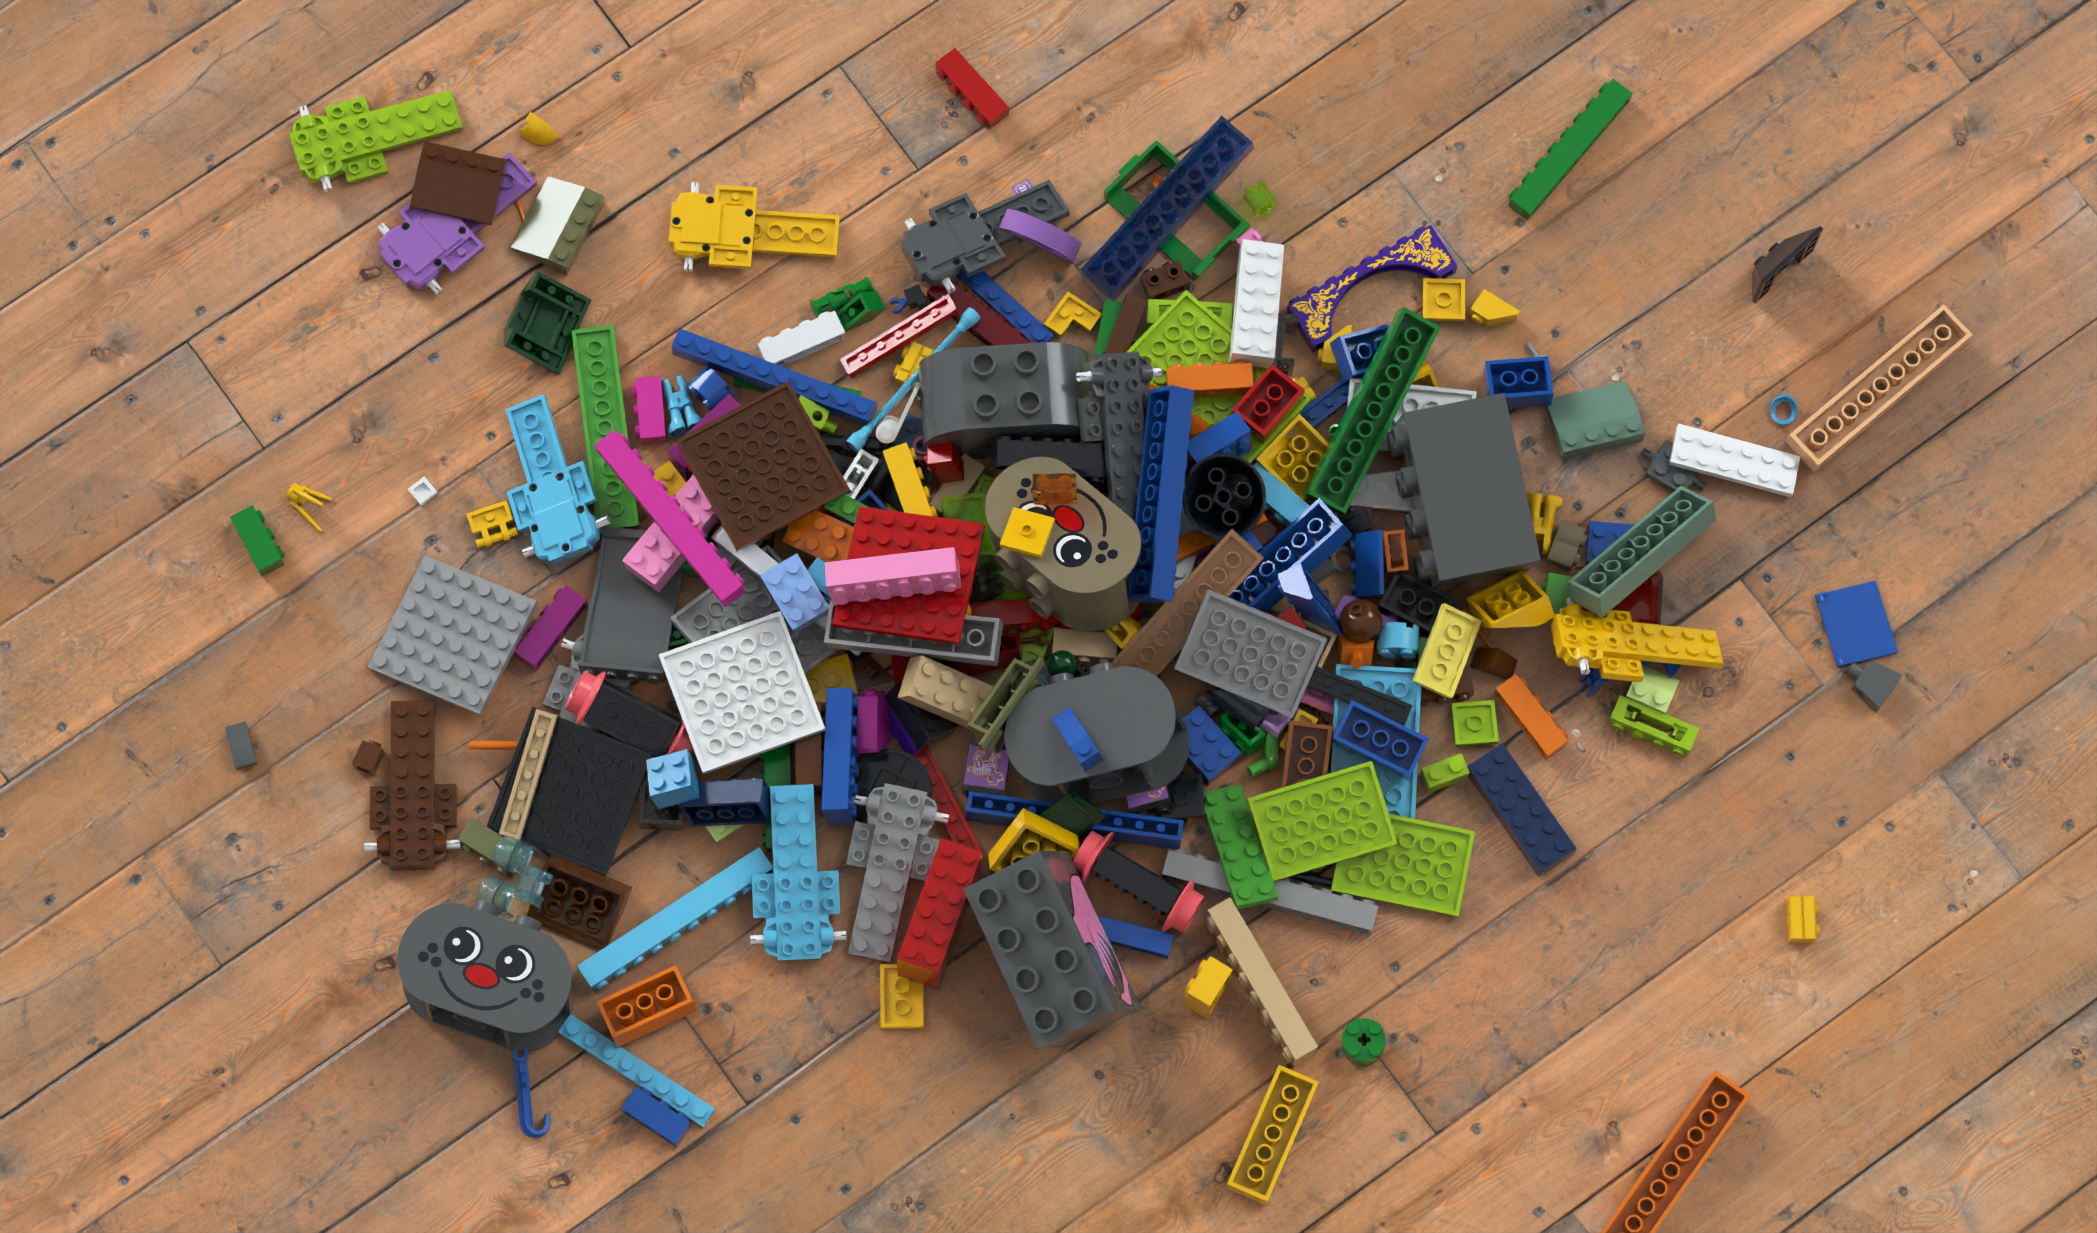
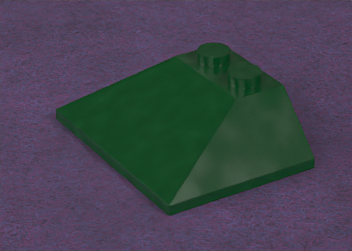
M536 271L520 292L504 329V347L559 375L573 344L571 330H578L580 328L591 299Z

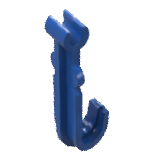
M515 1048L511 1058L514 1062L519 1125L521 1131L526 1136L539 1138L545 1135L550 1128V1115L546 1114L544 1116V1126L542 1129L537 1130L534 1128L527 1063L529 1053L524 1048L522 1051L523 1057L519 1058Z

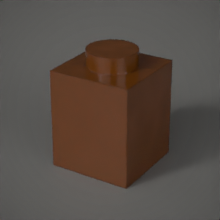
M362 740L352 762L354 769L374 776L384 756L381 744L373 740H369V742Z

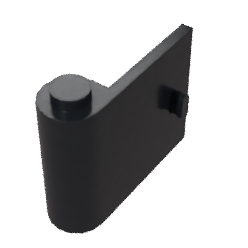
M891 442L886 449L895 447L897 444ZM882 454L864 484L865 492L870 489L876 496H881L899 512H904L884 454ZM914 460L916 468L920 467L924 479L921 480L922 486H927L929 489L936 475L918 460Z
M1216 687L1211 695L1213 698L1212 703L1254 731L1262 725L1267 714L1272 711L1268 707L1219 687Z

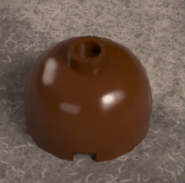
M1356 599L1344 606L1340 613L1339 624L1343 634L1349 641L1362 643L1370 641V637L1373 635L1377 636L1383 627V618L1377 606L1371 601Z

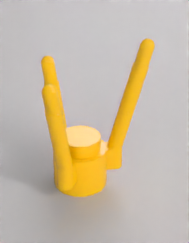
M294 483L286 494V497L291 500L290 505L295 507L318 532H322L320 526L299 503L304 504L309 500L322 507L323 503L310 495L327 501H332V498L308 489L304 485L300 486Z

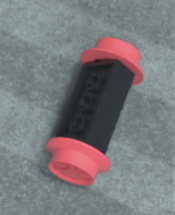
M583 671L564 708L576 715V725H579L584 718V722L631 746L653 753L652 757L654 758L685 749L691 752L693 747L682 719L680 720V718L603 680L606 674L605 671L597 676Z
M1091 831L1073 860L1077 872L1082 874L1081 881L1083 885L1087 883L1094 871H1096L1097 874L1095 876L1105 882L1111 880L1116 883L1114 887L1124 893L1130 891L1135 894L1133 898L1140 903L1147 904L1148 902L1152 904V910L1161 915L1169 914L1162 928L1163 933L1170 928H1174L1184 934L1205 896L1194 890V880L1191 879L1183 890L1109 847L1114 836L1113 832L1103 837Z

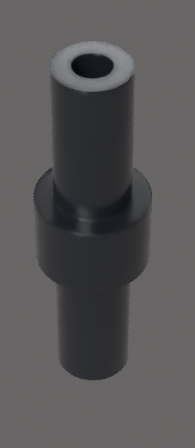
M1310 871L1289 877L1305 881L1313 886L1314 884L1331 887L1333 881L1332 878L1318 876L1317 873Z

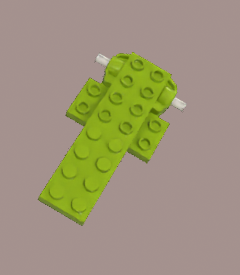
M448 90L369 111L366 98L362 96L325 106L326 116L309 114L307 105H303L304 110L302 106L298 108L301 117L293 124V132L289 133L301 176H306L311 183L322 182L324 191L327 192L328 189L329 191L333 189L330 179L345 174L347 183L352 184L388 174L383 151L461 131L463 126L452 92Z

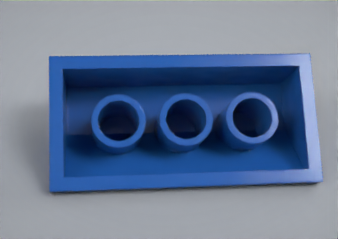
M1301 563L1277 574L1280 581L1277 585L1281 594L1286 595L1288 602L1293 604L1296 612L1301 613L1304 620L1337 636L1343 635L1331 600Z

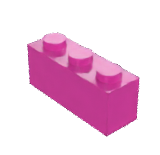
M661 376L635 378L636 385H632L633 398H637V405H634V417L639 418V425H635L636 438H640L641 445L666 443Z

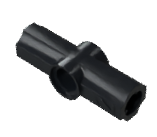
M853 433L847 435L820 434L827 449L851 458L856 457L858 454L846 447V440ZM868 437L862 449L875 457H881L884 451V443L880 442L877 437Z

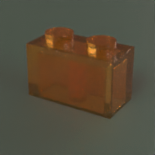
M1076 473L1033 474L1032 494L1034 505L1077 504L1078 484Z

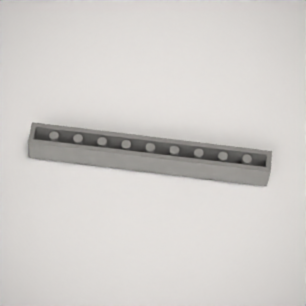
M1181 849L1168 850L1162 878L1186 886L1193 879L1194 888L1232 898L1220 860L1213 862L1207 860V857L1203 855H1187ZM1288 878L1273 881L1279 896L1278 901L1260 904V906L1371 935L1378 906L1374 905L1373 901L1362 899V901L1354 900V897L1348 894H1341L1339 896L1332 894L1333 891L1326 888H1320V890L1313 889L1310 884L1300 882L1298 885L1291 883V880Z

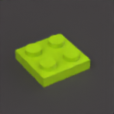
M1494 700L1451 704L1455 747L1498 744Z

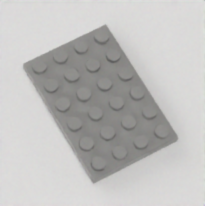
M1207 589L1174 669L1293 718L1327 638Z

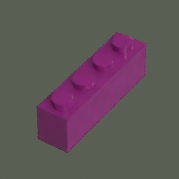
M567 585L563 590L560 588L555 593L552 604L550 606L546 605L540 613V619L537 623L534 621L529 626L528 634L524 639H520L514 651L515 657L534 671L538 670L588 606L587 599Z

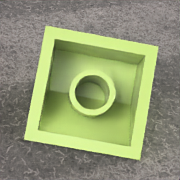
M1644 665L1642 666L1644 673L1642 682L1632 681L1626 698L1666 714L1680 680L1673 677L1670 678L1669 675Z

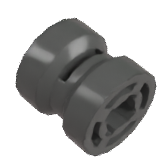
M1208 690L1194 702V705L1196 707L1199 705L1212 719L1222 709L1212 703V692Z

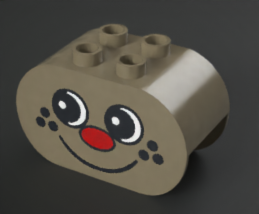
M1050 457L1024 459L1009 466L998 475L988 490L985 501V514L993 557L1001 571L998 574L1001 583L1012 593H1017L1020 589L1031 597L1029 600L1030 606L1040 617L1047 619L1050 615H1053L1062 624L1076 630L1100 631L1111 628L1128 618L1139 605V602L1128 601L1127 598L1129 574L1134 569L1141 552V536L1136 523L1069 466L1057 459ZM1013 507L1055 518V523L1042 558L1000 548V542Z

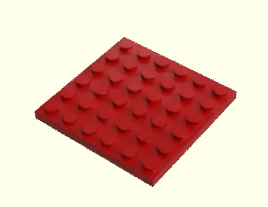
M859 506L847 560L954 547L960 564L961 588L953 592L935 591L933 594L928 595L918 593L910 597L892 596L886 600L874 598L867 602L851 601L844 605L836 604L832 622L833 627L960 645L985 533V524Z

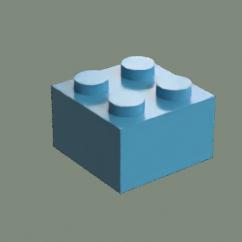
M688 749L646 760L649 793L658 809L700 798L696 762Z

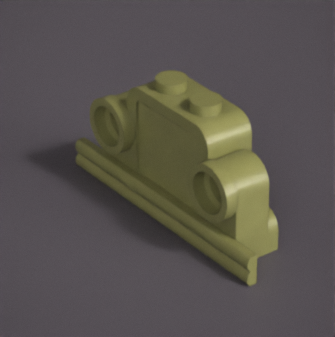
M1039 657L1033 667L1014 658L967 724L969 730L974 732L981 751H984L986 748L994 753L1001 751L1005 745L1004 732L1008 716L1025 694L1042 686V682L1036 680V676L1045 665L1043 658Z

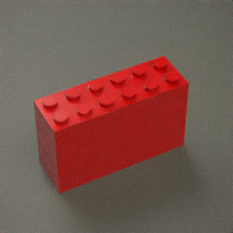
M941 838L897 957L898 977L909 979V981L918 984L921 983L924 986L939 991L970 906L963 889L978 882L982 871V851Z

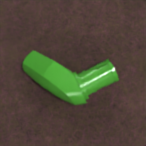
M1265 730L1262 758L1246 767L1248 774L1253 779L1267 770L1274 771L1279 764V737L1276 738Z

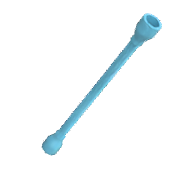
M968 307L961 315L955 330L949 334L933 353L947 350L960 334H963L967 329L977 324L981 319L980 315L974 309ZM919 368L866 426L864 425L846 440L847 445L852 450L858 453L865 446L872 430L896 406L897 402L906 395L913 385L919 380Z

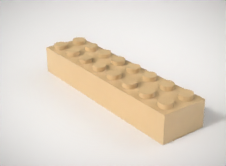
M1228 898L1208 909L1205 925L1210 934L1214 933L1217 937L1216 944L1221 952L1225 951L1227 954L1229 967L1233 971H1237L1239 984L1243 990L1247 988L1250 994L1248 998L1254 1008L1258 1007L1261 1012L1259 1017L1265 1027L1269 1026L1272 1033L1270 1036L1276 1046H1281L1283 1050L1281 1055L1287 1064L1291 1063L1294 1068L1315 1056L1318 1050L1315 1040L1232 899Z

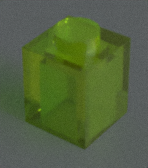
M1263 180L1245 189L1244 198L1257 217L1262 214L1265 216L1274 210L1276 199Z

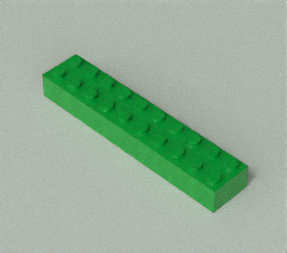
M1405 307L1397 310L1303 494L1304 497L1313 502L1320 498L1333 513L1339 516L1346 514L1441 328L1440 326Z

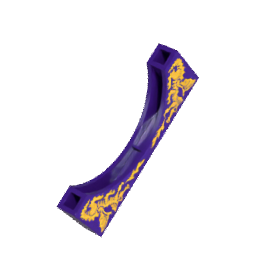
M1432 225L1426 228L1425 226L1418 228L1412 236L1400 238L1396 245L1382 248L1378 255L1366 257L1360 262V265L1348 267L1337 278L1335 276L1330 277L1321 287L1315 286L1308 290L1307 294L1303 297L1297 296L1289 301L1287 313L1312 353L1324 347V342L1332 337V318L1338 304L1349 290L1361 281L1390 271L1414 272L1437 279H1445L1456 273L1457 264Z

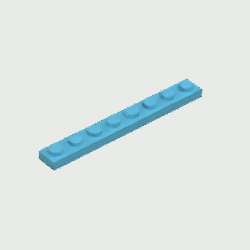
M570 1014L558 1031L560 1035L641 1088L648 1089L659 1100L663 1099L676 1111L686 1114L691 1121L704 1128L715 1112V1108L622 1047L617 1048L613 1041Z

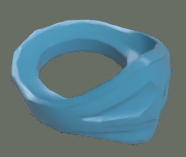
M1789 394L1777 396L1770 405L1771 418L1779 425H1787L1793 422L1798 412L1797 402ZM1780 402L1790 404L1791 416L1787 420H1780L1775 415V409Z

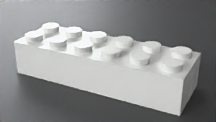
M1242 240L1238 256L1229 364H1234L1236 361H1246V363H1252V367L1267 369L1273 364L1284 245Z

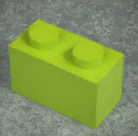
M1462 753L1423 767L1420 772L1428 794L1468 779L1470 774Z

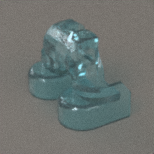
M511 836L503 837L496 847L494 862L497 867L520 875L516 885H512L499 878L489 876L482 882L477 900L497 906L500 909L499 915L508 919L514 918L508 912L513 899H518L540 908L544 897L540 895L545 885L550 886L553 875L530 866L528 863L533 851L538 854L541 851L535 846Z

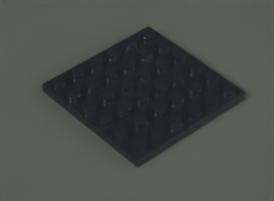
M532 707L487 824L488 828L498 833L536 709H538L536 707ZM558 716L522 838L518 841L607 875L646 775V760L652 759L653 753L631 746L582 725H576V723Z

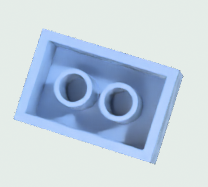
M797 553L760 575L794 634L828 614L829 606Z

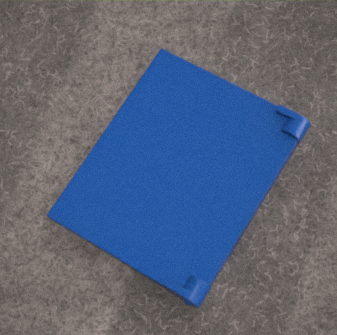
M1876 580L1815 595L1837 668L1851 665L1853 662L1859 663L1898 653Z

